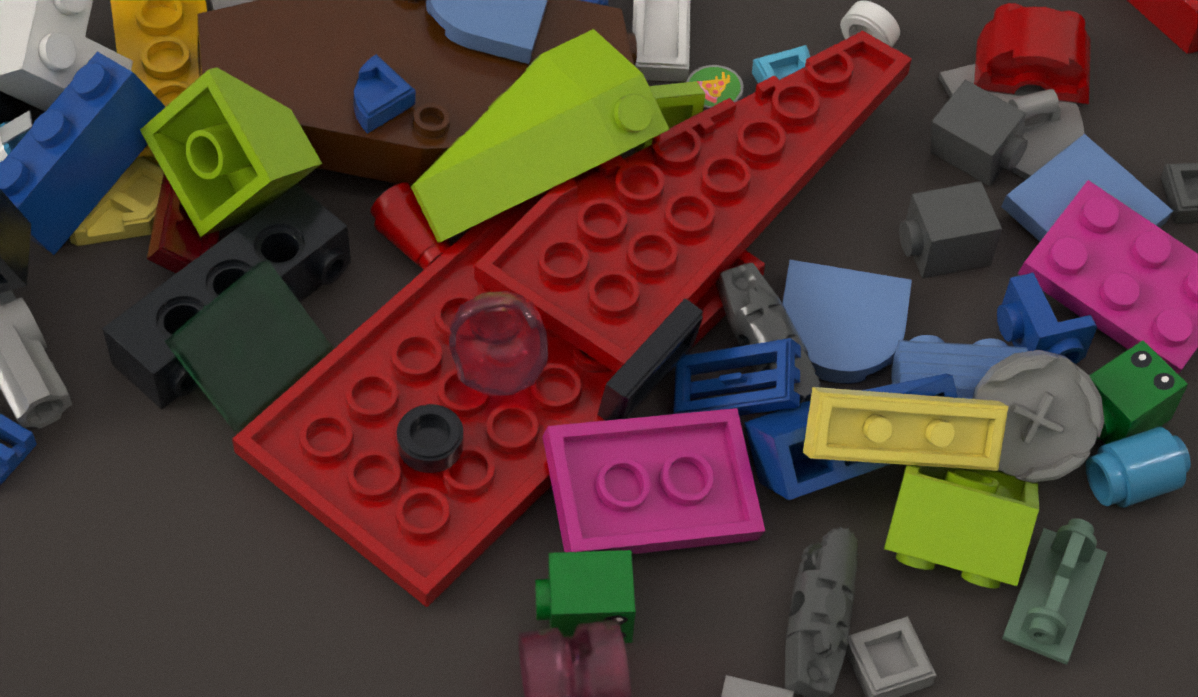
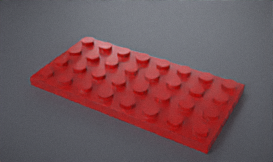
M600 165L572 179L577 183L599 172ZM551 189L473 226L232 438L234 452L425 607H428L552 486L542 437L547 426L605 421L597 414L605 385L615 372L474 280V265ZM745 250L728 268L731 269L743 264L754 263L762 276H764L765 263ZM716 282L695 304V306L703 311V319L693 347L726 315ZM426 404L440 405L450 409L459 417L463 425L464 447L460 458L450 468L436 473H424L409 467L401 459L397 446V427L401 418L411 409Z

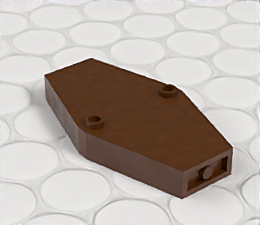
M256 0L199 13L197 17L199 77L207 70L218 67L290 108L322 162L317 168L396 184L407 182L411 186L460 136L470 129L489 109L488 107L502 93L506 92L526 71V68L542 53L594 29L635 66L637 42L635 34L627 33L622 9L580 0L548 1L529 64L469 49L449 40L445 36L446 30L438 24L434 17L428 14L426 0ZM377 54L416 90L415 105L367 134L355 116L353 106L354 88L359 78L361 67L366 61Z

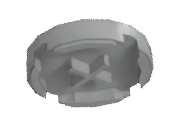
M1043 350L1014 353L991 366L975 387L972 398L1000 401L1009 406L998 470L1003 471L1007 475L1015 476L1016 479L1032 483L1059 479L1079 468L1091 454L1089 450L1094 446L1097 436L1100 438L1104 424L1102 397L1090 376L1067 357Z

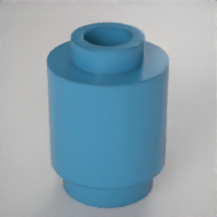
M1156 427L1102 445L1096 455L1088 457L1086 461V475L1094 496L1102 505L1110 506L1116 504L1119 507L1125 508L1182 488L1186 481V473L1190 470L1191 461L1186 445L1178 436H1172L1163 427Z

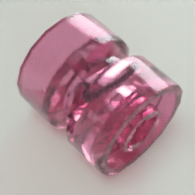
M617 619L579 624L570 637H565L558 628L518 634L524 697H631L626 651Z

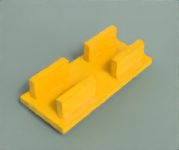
M110 0L117 53L133 60L131 71L166 107L199 78L197 17L199 13L207 12L206 0ZM147 145L138 157L144 156L145 159L158 165L155 156Z

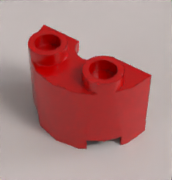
M1017 3L1001 5L995 10L994 19L984 26L977 39L974 84L986 91L1014 94L1021 86L1038 85L1045 90L1053 89L1060 101L1089 104L1091 39L1085 30L1083 16L1075 11H1058L1048 7H1023Z

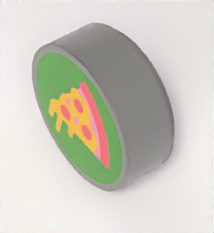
M722 65L703 66L693 71L686 80V82L697 81L706 93L703 111L728 98H731L734 103L743 99V81L734 70Z

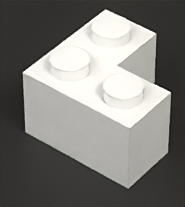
M0 0V91L45 112L70 84L77 71L85 66L97 51L130 71L133 60L85 37L93 0Z

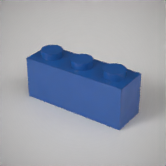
M98 51L85 66L77 71L70 84L46 112L35 120L32 128L10 154L0 162V189L31 223L30 239L53 255L57 253L148 145L140 129L165 108V105L134 72Z

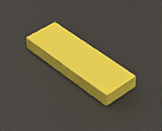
M812 387L803 453L811 459L998 471L1009 406L994 400Z

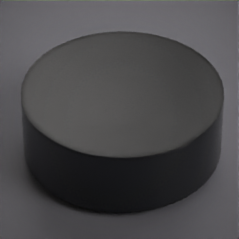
M435 404L421 405L408 411L401 418L397 427V446L401 459L412 469L424 473H436L450 468L458 461L464 447L463 425L459 417L450 409Z

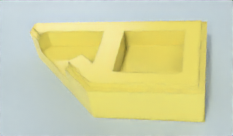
M137 157L69 237L70 242L76 246L151 235L164 174L161 167L143 157Z

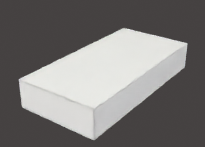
M633 0L632 33L635 34L637 42L635 67L643 73L646 80L686 82L689 76L690 0Z

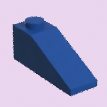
M947 373L861 390L958 398L953 375ZM810 401L800 403V407L779 410L744 422L759 483L787 500H792L890 465L886 463L811 459L805 455L803 448Z

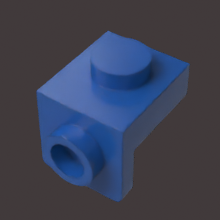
M1034 273L1011 277L1002 305H999L997 309V322L1001 335L1007 342L1012 341L1014 347H1027L1028 351L1043 350L1063 355L1075 364L1086 357L1097 329L1091 315L1058 322Z

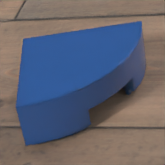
M377 54L371 57L359 71V78L355 84L353 97L355 116L363 130L368 134L414 106L416 90Z

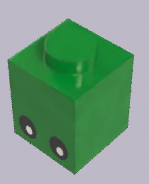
M1143 340L1089 375L1102 397L1104 424L1100 438L1097 436L1096 439L1108 444L1160 427L1174 416L1188 383Z
M631 550L549 553L548 579H535L536 621L549 620L550 646L632 643L636 610Z

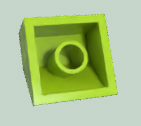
M218 67L207 70L140 129L200 237L249 220L322 164L290 108Z
M906 465L884 549L896 552L895 558L899 562L914 568L933 570L935 565L939 564L962 571L961 577L964 580L978 586L995 589L1000 588L1001 582L1017 586L1039 512L1038 482L1032 483L1019 480L1015 476L1007 475L999 470Z

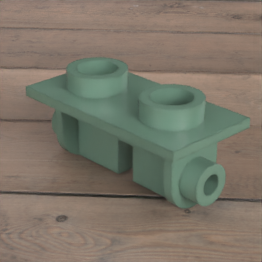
M1075 518L1069 520L1067 525L1060 527L1057 533L1046 528L1043 529L1003 634V640L1063 664H1068L1107 555L1106 551L1096 548L1097 539L1093 535L1094 527L1089 522Z

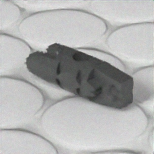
M754 263L743 264L720 273L716 287L729 326L739 345L745 346L788 338L797 342L801 346V358L795 359V367L800 369V383H794V391L800 394V403L810 401L812 387H820L821 382H819V376L815 374L816 370L808 357V350L779 297ZM777 362L753 365L751 368L753 372L777 369ZM776 386L767 387L766 389L776 388Z
M842 526L838 529L834 528L822 537V542L812 543L803 550L798 576L795 578L785 638V688L805 697H829L833 695L847 652L855 596L854 584L858 563L857 556H859L858 539L854 536V532H850L849 527L843 529Z

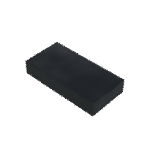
M684 298L606 383L597 415L605 421L627 419L693 347L703 319V311Z

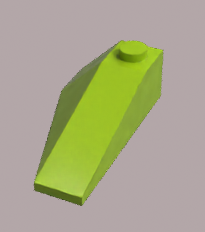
M592 29L539 55L514 84L488 107L489 109L470 129L460 136L411 186V189L439 243L670 129L643 73L596 30Z

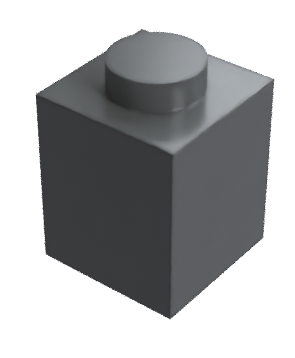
M965 79L931 121L930 153L984 184L991 186L1003 169L1009 172L1012 171L1025 153L1028 141L1023 138L1026 113Z
M981 181L912 194L906 220H902L899 225L902 249L906 256L914 257L922 278L991 266L1002 231V227Z

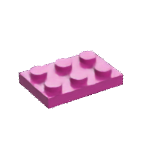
M1088 180L1025 260L1018 274L1034 273L1042 291L1080 317L1091 315L1097 329L1128 350L1143 340L1179 374L1198 348V253Z
M737 408L547 426L542 436L564 552L631 550V554L755 541L759 540L765 532Z

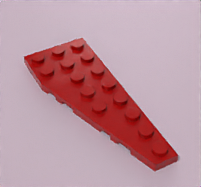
M861 31L807 58L804 68L780 80L774 75L756 84L755 93L735 103L731 98H728L652 138V145L624 159L618 155L600 164L599 172L577 183L571 178L553 187L474 265V280L616 373L684 298L694 305L718 280L720 273L726 271L903 81L909 74L912 58L865 31Z

